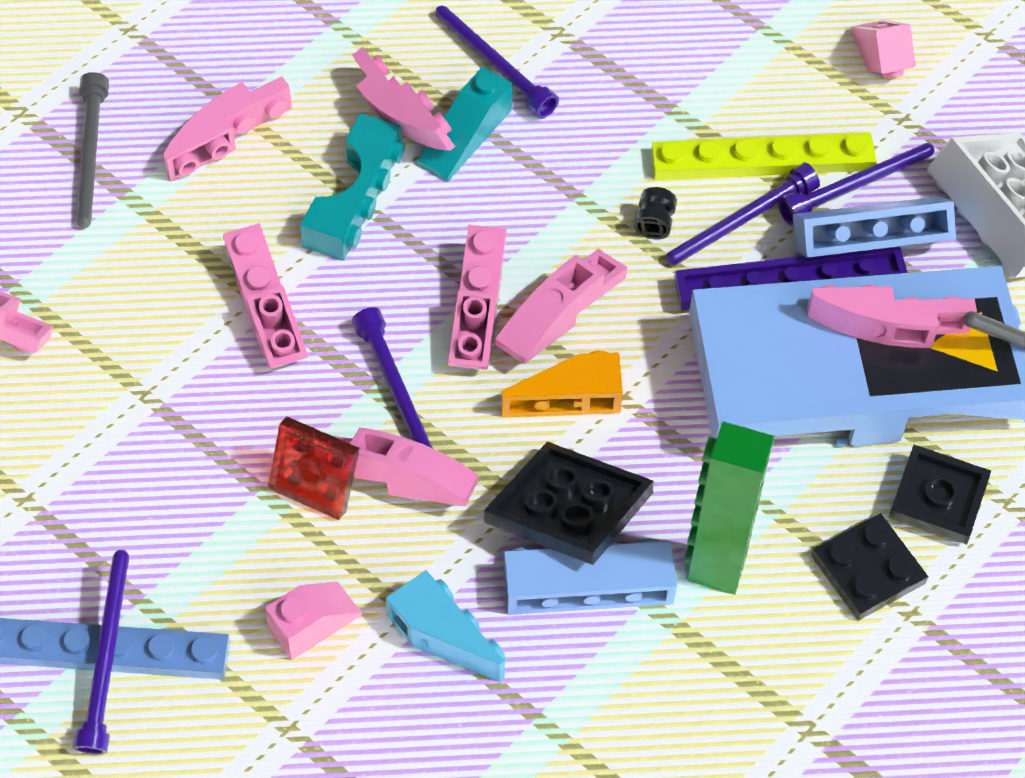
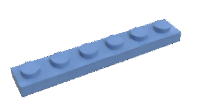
M0 618V664L94 671L101 625ZM119 626L111 672L225 680L231 642L229 634Z

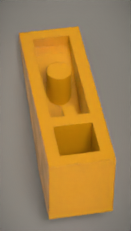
M598 350L590 353H581L503 389L502 417L621 414L623 389L619 352L608 353Z

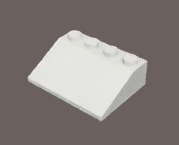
M1021 132L951 137L928 167V172L936 180L937 187L954 201L959 214L977 230L981 241L999 257L1003 268L1015 278L1025 277V137Z

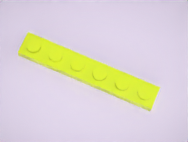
M871 132L654 141L651 147L655 180L790 174V170L803 162L810 164L816 173L857 172L877 164Z

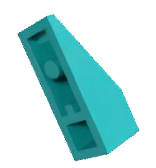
M482 66L460 90L444 117L452 131L447 133V136L455 147L450 151L426 146L418 159V165L449 182L512 111V83Z

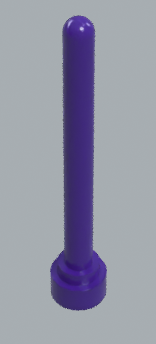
M444 5L436 8L435 15L526 96L528 109L538 118L544 119L555 111L559 104V97L549 87L535 86L449 8Z
M924 143L809 194L797 192L787 194L778 200L780 214L787 224L794 225L793 214L811 212L812 208L929 158L934 154V146L930 143Z
M806 162L790 170V175L786 177V182L666 254V262L671 266L681 263L778 204L779 198L792 192L809 194L820 187V180L816 171Z
M369 307L359 311L352 318L354 329L358 337L370 343L411 439L433 448L384 339L386 322L381 310L377 307Z
M123 549L115 551L112 556L86 721L81 722L80 729L75 730L72 749L83 753H108L110 734L106 733L107 725L103 724L130 558L128 552Z

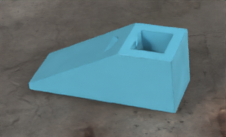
M425 570L386 597L387 617L413 647L500 682L505 678L506 656L502 648L493 639L487 641L479 631L480 626L476 618L468 609L461 610L456 605L450 588L442 579L435 580Z

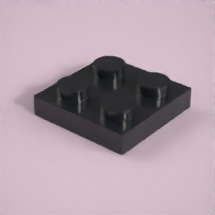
M914 444L888 518L967 545L992 470Z
M881 513L814 548L811 555L858 621L925 585L929 577Z

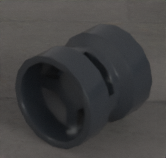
M661 187L644 189L639 200L641 210L636 213L634 221L636 232L645 238L653 240L668 237L673 222L671 216L676 211L678 201L676 195L670 190Z

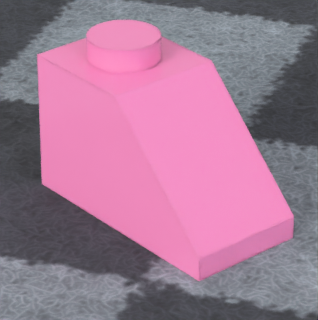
M880 20L851 26L852 35L869 71L882 74V78H894L903 76V69L916 67L909 23Z
M338 581L299 585L264 607L269 631L291 660H294L362 616L360 609Z

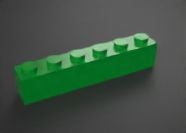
M724 421L721 423L717 437L709 435L702 457L703 465L698 479L699 486L690 523L692 526L683 564L690 565L689 582L736 595L748 554L774 435Z

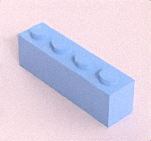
M941 196L793 214L795 250L807 258L956 239L954 201Z
M644 539L638 543L630 544L612 542L594 565L553 549H535L527 546L516 548L513 551H505L504 555L508 615L673 605L675 601L677 581L671 541L660 542L657 539Z

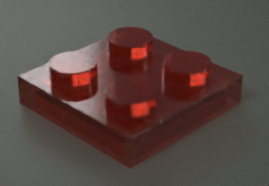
M287 416L279 424L267 489L340 520L347 511L360 448Z

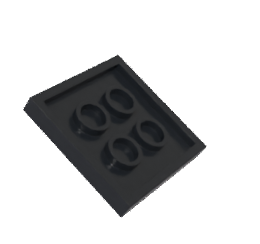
M547 441L485 508L484 523L594 565L653 494L654 480Z

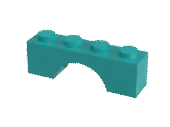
M359 113L345 140L347 163L359 174L357 180L352 186L341 193L315 197L300 224L302 248L342 261L345 260L351 248L355 249L358 246L362 235V225L366 219L371 220L377 205L376 198L380 191L385 192L391 179V169L394 163L399 164L401 162L406 147L405 142H402L400 125Z

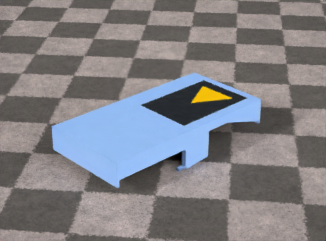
M1002 266L693 290L689 316L713 437L718 436L722 421L774 436L851 430L849 438L836 439V446L852 445L855 448L901 441L908 419L913 417L957 414L1023 420V423L1025 422L1024 348L972 328L969 334H936L932 348L892 346L865 341L843 334L807 317V306L812 288H821L827 285L837 287L876 285L878 287L892 286L895 300L909 297L919 299H943L951 296L960 299L975 298L977 313L1019 329L1021 319L1017 307L1012 304Z

